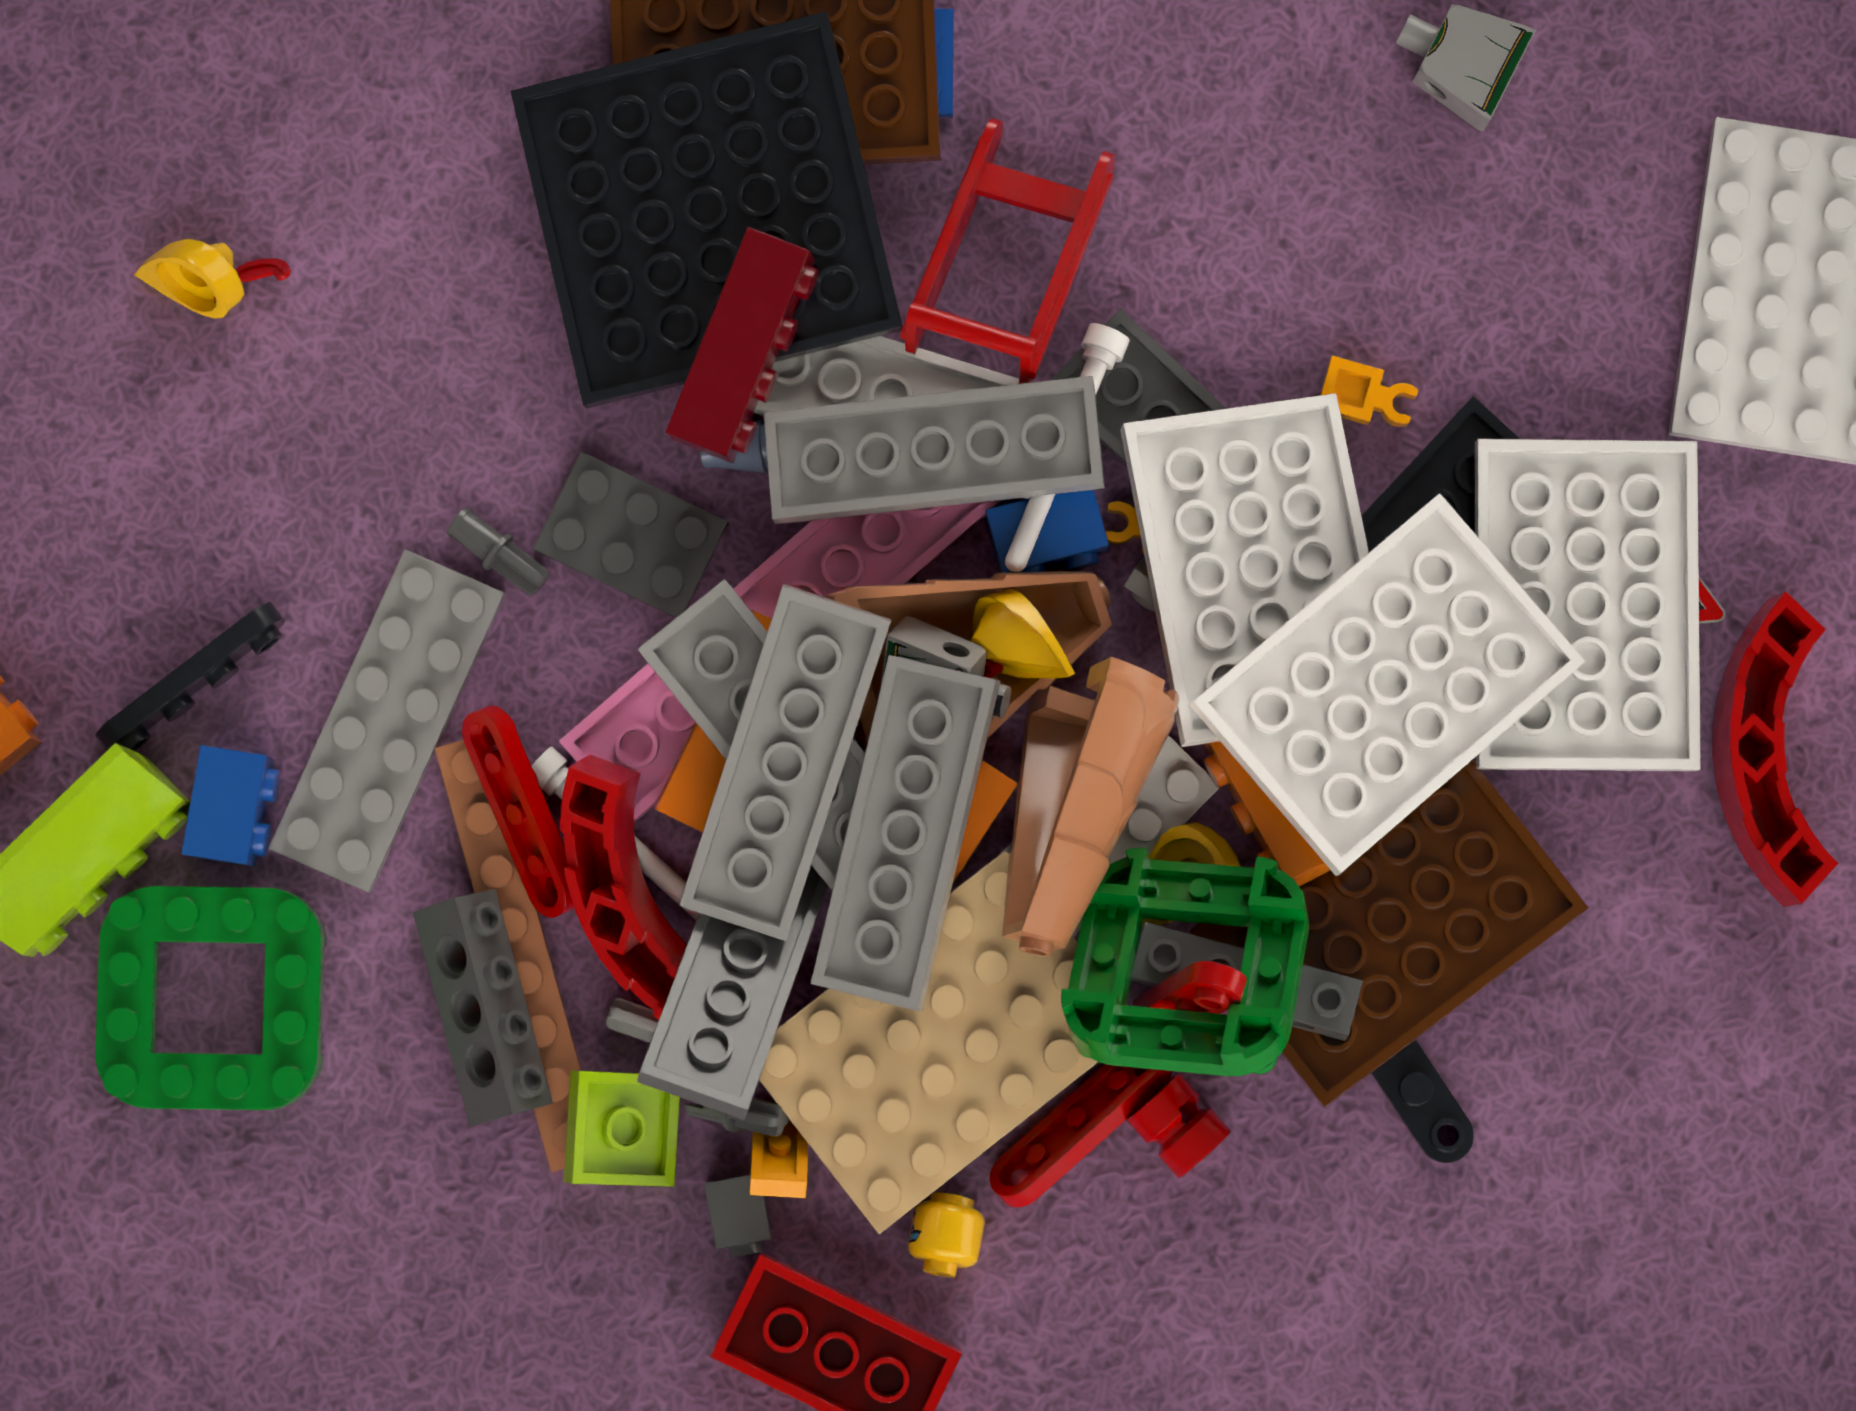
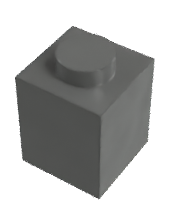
M750 1174L704 1183L716 1250L729 1248L730 1258L763 1252L761 1241L771 1240L773 1236L765 1196L750 1195Z

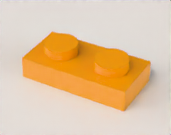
M789 1119V1123L784 1126L782 1134L776 1137L752 1131L750 1195L806 1198L808 1142Z

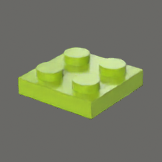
M570 1070L564 1182L571 1184L675 1187L680 1097L637 1082L639 1073Z

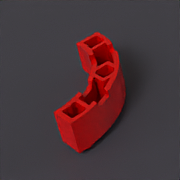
M1787 592L1767 599L1750 620L1736 643L1725 668L1717 695L1712 736L1715 783L1722 811L1732 837L1746 863L1759 881L1783 907L1802 904L1839 864L1811 831L1800 808L1795 807L1785 773L1788 771L1785 755V723L1783 722L1786 699L1789 689L1794 685L1802 663L1813 645L1826 630Z
M590 754L568 767L562 794L560 832L564 833V848L567 866L564 867L566 883L573 907L585 935L602 963L625 991L631 989L642 1002L654 1010L653 1016L659 1020L688 944L675 932L661 913L644 879L638 859L634 834V808L640 773Z

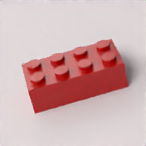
M761 1252L710 1357L819 1411H935L959 1362L962 1351L956 1346Z

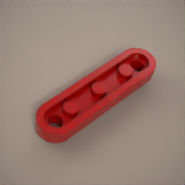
M493 705L469 713L462 724L463 741L532 905L542 915L550 918L560 916L574 909L564 873V867L567 866L564 843L541 791L537 776L521 743L515 723L503 709Z
M1197 961L1135 998L1132 1006L1222 1014L1229 1009V1004L1241 1003L1247 978L1243 973L1230 966L1210 961Z
M1104 1064L995 1162L989 1177L991 1188L1010 1207H1024L1033 1203L1168 1082L1172 1071Z

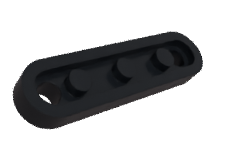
M272 602L257 607L108 720L96 732V738L106 751L115 743L133 751L138 750L151 738L150 733L147 731L164 717L168 722H172L185 714L195 704L191 696L209 683L213 689L219 687L238 672L239 668L235 663L251 650L256 655H259L274 646L283 636L279 629L284 624L285 619Z
M1416 1040L1371 1073L1427 1157L1441 1163H1452L1462 1159L1470 1151L1474 1140L1472 1124ZM1445 1124L1452 1126L1456 1133L1455 1141L1449 1146L1440 1144L1437 1139L1438 1129Z

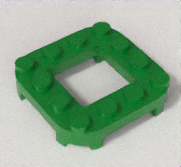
M1147 848L1126 849L1127 857L1109 865L1102 882L1083 914L1068 989H1062L1061 991L1062 1010L1078 1052L1086 1058L1113 1066L1219 1076H1242L1251 1073L1264 1074L1274 1068L1277 1057L1286 1047L1292 1030L1309 932V918L1303 890L1301 891L1294 879L1278 868L1277 861L1257 856L1255 868L1153 860L1149 858ZM1143 918L1248 927L1240 970L1246 976L1247 982L1241 1003L1229 1004L1228 1014L1126 1005Z
M149 886L136 889L123 897L117 898L110 906L109 912L102 923L99 936L95 1060L98 1073L106 1091L129 1105L147 1109L275 1110L287 1107L304 1096L312 1087L316 1078L319 1077L324 1056L321 1055L324 945H327L324 925L314 909L297 895L276 888ZM159 943L265 944L262 1054L155 1053Z

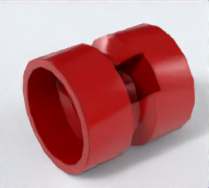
M1180 1073L1169 1079L1155 1095L1127 1119L1128 1123L1146 1143L1157 1142L1160 1145L1158 1156L1178 1178L1185 1175L1202 1161L1231 1132L1229 1127L1212 1108L1200 1109L1198 1106L1200 1095Z

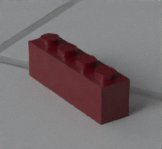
M747 228L665 431L672 440L730 463H734L738 452L746 454L757 428V423L751 421L758 401L764 403L768 401L776 383L778 373L771 369L780 349L786 352L794 339L798 320L792 319L798 301L800 298L804 300L809 299L817 281L819 270L813 268L815 260L810 250L756 229Z

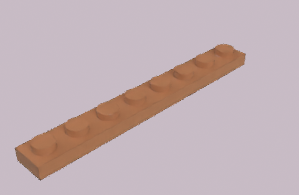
M461 740L436 747L435 751L474 893L494 889L497 892L553 1104L534 1109L552 1173L565 1167L570 1070L582 1071L539 913L527 895L464 741Z

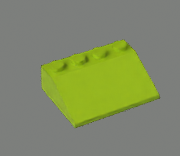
M115 743L0 854V941L22 956L34 957L38 952L43 956L50 954L67 938L68 933L63 928L78 913L85 918L104 903L108 894L103 889L119 874L123 879H126L135 873L148 859V855L144 850L158 836L163 840H167L187 822L188 817L184 811L190 806L191 801L147 756Z

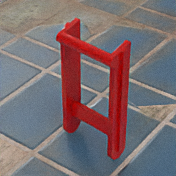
M991 118L983 134L979 137L914 300L908 309L907 317L900 332V339L905 340L906 352L916 354L925 329L1019 357V384L1031 383L1032 379L1035 380L1111 187L1115 154L1106 151L1101 153L1086 191L993 164L1003 134V121ZM979 196L1073 223L1028 337L934 309Z

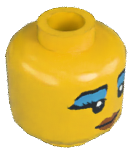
M933 1192L931 1193L930 1200L920 1202L915 1206L907 1246L909 1253L914 1258L924 1261L923 1272L953 1278L956 1276L957 1268H967L977 1263L985 1219L978 1210L974 1209V1200L955 1194Z

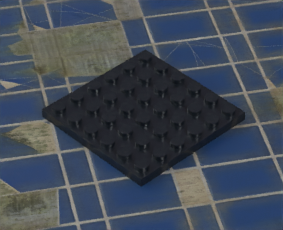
M827 11L510 91L583 406L586 409L685 384L748 227L810 250L815 260L813 268L819 270L816 284L809 299L804 300L800 298L792 316V319L798 320L794 339L786 352L779 349L774 362L901 331L903 327Z

